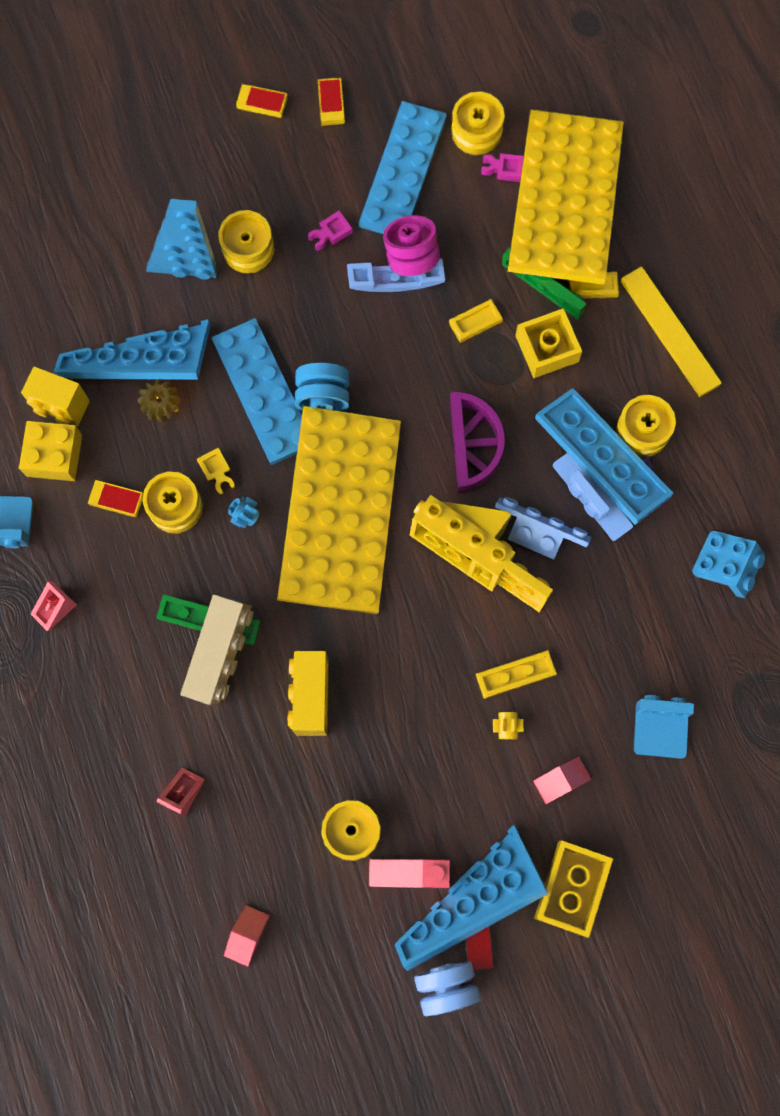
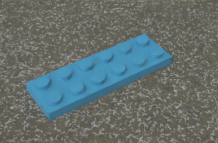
M402 101L359 221L360 228L384 234L386 227L394 220L413 215L446 121V113Z
M256 318L211 337L270 465L296 455L302 415L300 410L295 407V400Z
M574 388L536 414L535 419L635 525L672 497L673 492Z

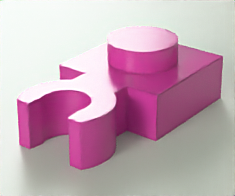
M500 154V159H495L491 155H484L483 163H488L491 166H482L481 174L489 176L497 173L498 180L520 182L524 156Z
M337 211L320 222L321 230L311 231L308 234L309 241L315 238L320 239L315 244V249L318 251L325 247L328 240L334 245L353 233V230L341 212Z

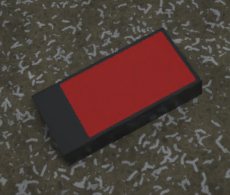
M491 925L465 939L466 962L471 961L473 971L494 970Z

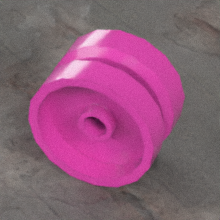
M418 215L404 216L394 220L384 230L383 240L387 250L388 264L391 270L398 275L418 276L429 272L439 262L440 250L437 242L436 227L430 219Z

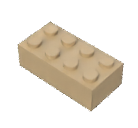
M213 594L180 695L208 705L221 702V699H226L229 691V685H227L229 675H233L237 667L235 656L237 650L241 651L245 642L243 632L245 626H249L253 618L252 605Z

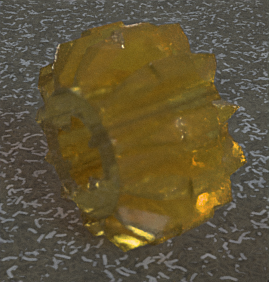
M156 379L153 386L150 382H147L146 386L148 389H140L142 397L137 399L139 405H142L140 407L142 414H147L150 420L157 417V420L160 422L164 415L171 419L170 411L178 412V407L175 404L180 403V398L176 395L178 393L177 389L171 387L167 380L161 384L160 380ZM158 398L162 400L160 403L156 401Z

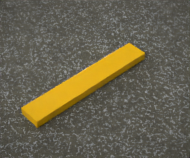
M643 267L622 277L621 283L699 398L719 387L722 382Z

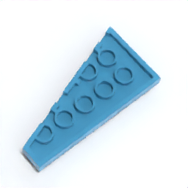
M171 199L165 219H163L161 229L156 238L154 249L151 252L150 260H148L146 272L166 273L176 277L188 275L196 276L200 279L217 278L218 268L197 201Z
M209 319L200 321L201 325L188 327V324L179 326V330L167 333L164 330L126 338V342L116 345L113 342L104 343V347L91 350L87 347L59 354L54 374L66 379L198 380L211 325Z
M515 825L507 831L509 834L500 843L496 842L490 848L492 851L482 861H477L448 890L450 893L440 903L437 901L431 907L432 911L422 921H417L395 943L401 963L407 971L549 894Z

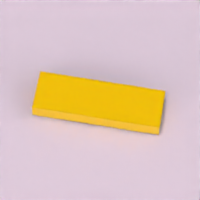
M549 650L477 673L476 678L483 698L486 699L556 676L557 672Z

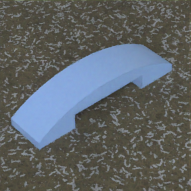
M440 258L433 269L418 276L398 275L391 270L390 266L372 267L371 263L347 264L350 289L360 291H407L445 282L442 258Z

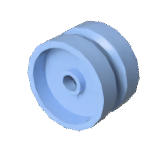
M471 961L438 966L430 969V971L414 976L419 992L435 991V993L423 997L420 1001L424 1016L453 1011L481 1001L478 986L473 984L460 986L461 983L467 982L475 976Z

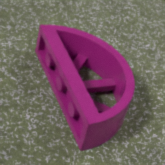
M451 392L450 408L458 494L479 488L494 475L501 462L505 439L503 426L498 415L486 402L471 394ZM462 407L477 412L465 427L463 425ZM483 418L490 424L495 434V438L465 440ZM497 446V452L489 466H486L466 449ZM467 461L481 473L468 479Z

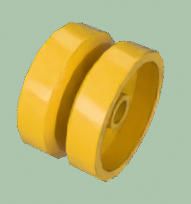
M481 91L470 92L458 100L452 114V137L459 149L468 154L482 155L497 147L503 134L505 118L504 109L500 101L493 95Z
M250 210L237 211L230 214L222 222L218 231L219 243L223 256L230 267L242 273H255L264 269L271 262L274 254V242L271 227L262 215Z
M653 395L638 396L630 400L623 408L616 426V433L639 457L653 456L662 451L674 433L676 425L674 411L660 397Z
M179 472L158 474L148 482L144 489L142 501L146 513L159 529L167 533L188 531L197 524L202 515L203 503L196 486L189 477Z
M347 800L336 804L327 812L322 822L321 834L325 846L332 854L343 860L356 861L367 857L375 850L380 840L381 827L377 815L369 806L359 801ZM350 825L356 828V833L352 836L346 833V829Z

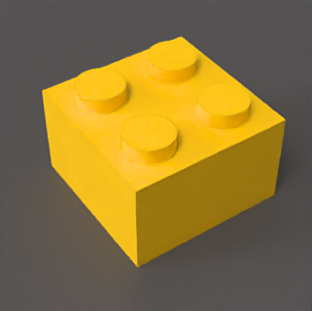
M564 308L518 324L516 338L533 378L579 362L582 350Z
M33 367L21 391L27 400L26 403L33 407L34 413L42 417L50 415L55 417L57 422L66 425L73 424L78 426L90 402L79 383L37 367Z
M27 421L19 469L26 477L75 481L82 433L76 425Z

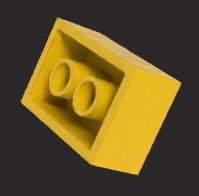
M294 651V658L289 659V674L294 679L293 684H289L288 698L293 703V710H288V726H290V729L293 730L296 736H327L329 659L326 651Z
M558 841L545 882V887L549 894L540 898L534 919L589 938L613 858L564 841Z

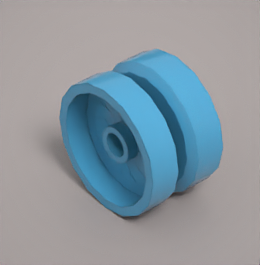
M311 363L300 366L296 370L295 383L298 387L295 391L296 408L303 411V406H308L313 409L321 408L340 412L349 408V392L346 390L349 387V370L345 367L330 363Z

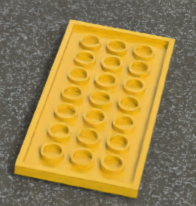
M538 110L530 111L508 272L605 284L623 121Z
M303 406L277 601L371 614L379 613L401 421Z

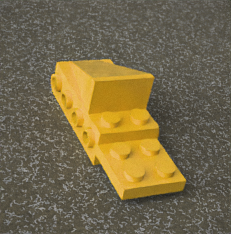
M432 495L426 501L421 500L414 510L415 516L412 519L410 530L411 537L491 592L498 584L536 611L540 612L553 589L550 588V585L540 577L535 578L529 574L527 568L522 564L513 563L512 560L516 552L513 551L507 542L498 541L505 532L511 517L509 512L443 502Z

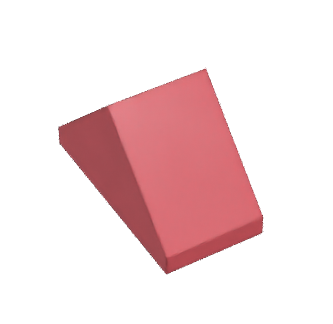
M50 580L47 582L31 615L46 631H49L77 604L56 583Z
M577 757L537 778L533 782L545 804L592 779L580 757Z
M181 768L158 797L157 802L186 816L204 782V778Z
M245 905L231 931L224 956L249 966L270 915Z

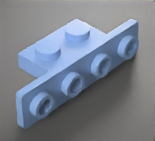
M568 453L553 463V468L568 485L572 495L582 502L586 512L592 518H595L612 541H616L632 529V523L619 507Z
M509 497L499 498L495 504V508L507 511L517 517L508 537L510 541L553 560L563 538L588 547L591 537L581 528H569L564 525L562 520L555 517L550 519L544 517L539 510L532 507H527V509L521 507L516 500Z

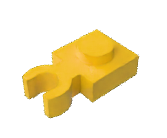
M219 448L197 458L207 480L216 479L215 488L219 494H224L221 489L223 482H228L232 489L235 488L233 480L224 474L230 471V468Z

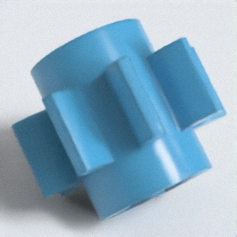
M244 496L241 499H234L228 509V514L232 516L230 522L243 528L246 525L252 526L259 517V510L255 508L257 502Z

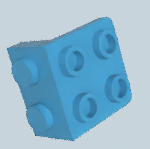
M0 496V546L13 549L19 548V546H29L33 500L30 497Z
M711 531L692 572L696 577L729 586L737 597L745 599L748 592L754 587L755 576L758 569H761L764 564L765 554L756 541Z
M645 695L644 699L636 702L634 752L637 755L684 758L687 754L688 717L694 713V704L686 703L685 698H671L670 701H661L660 696Z

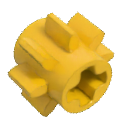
M517 712L498 713V719H493V733H499V739H518V732H524V719H518Z

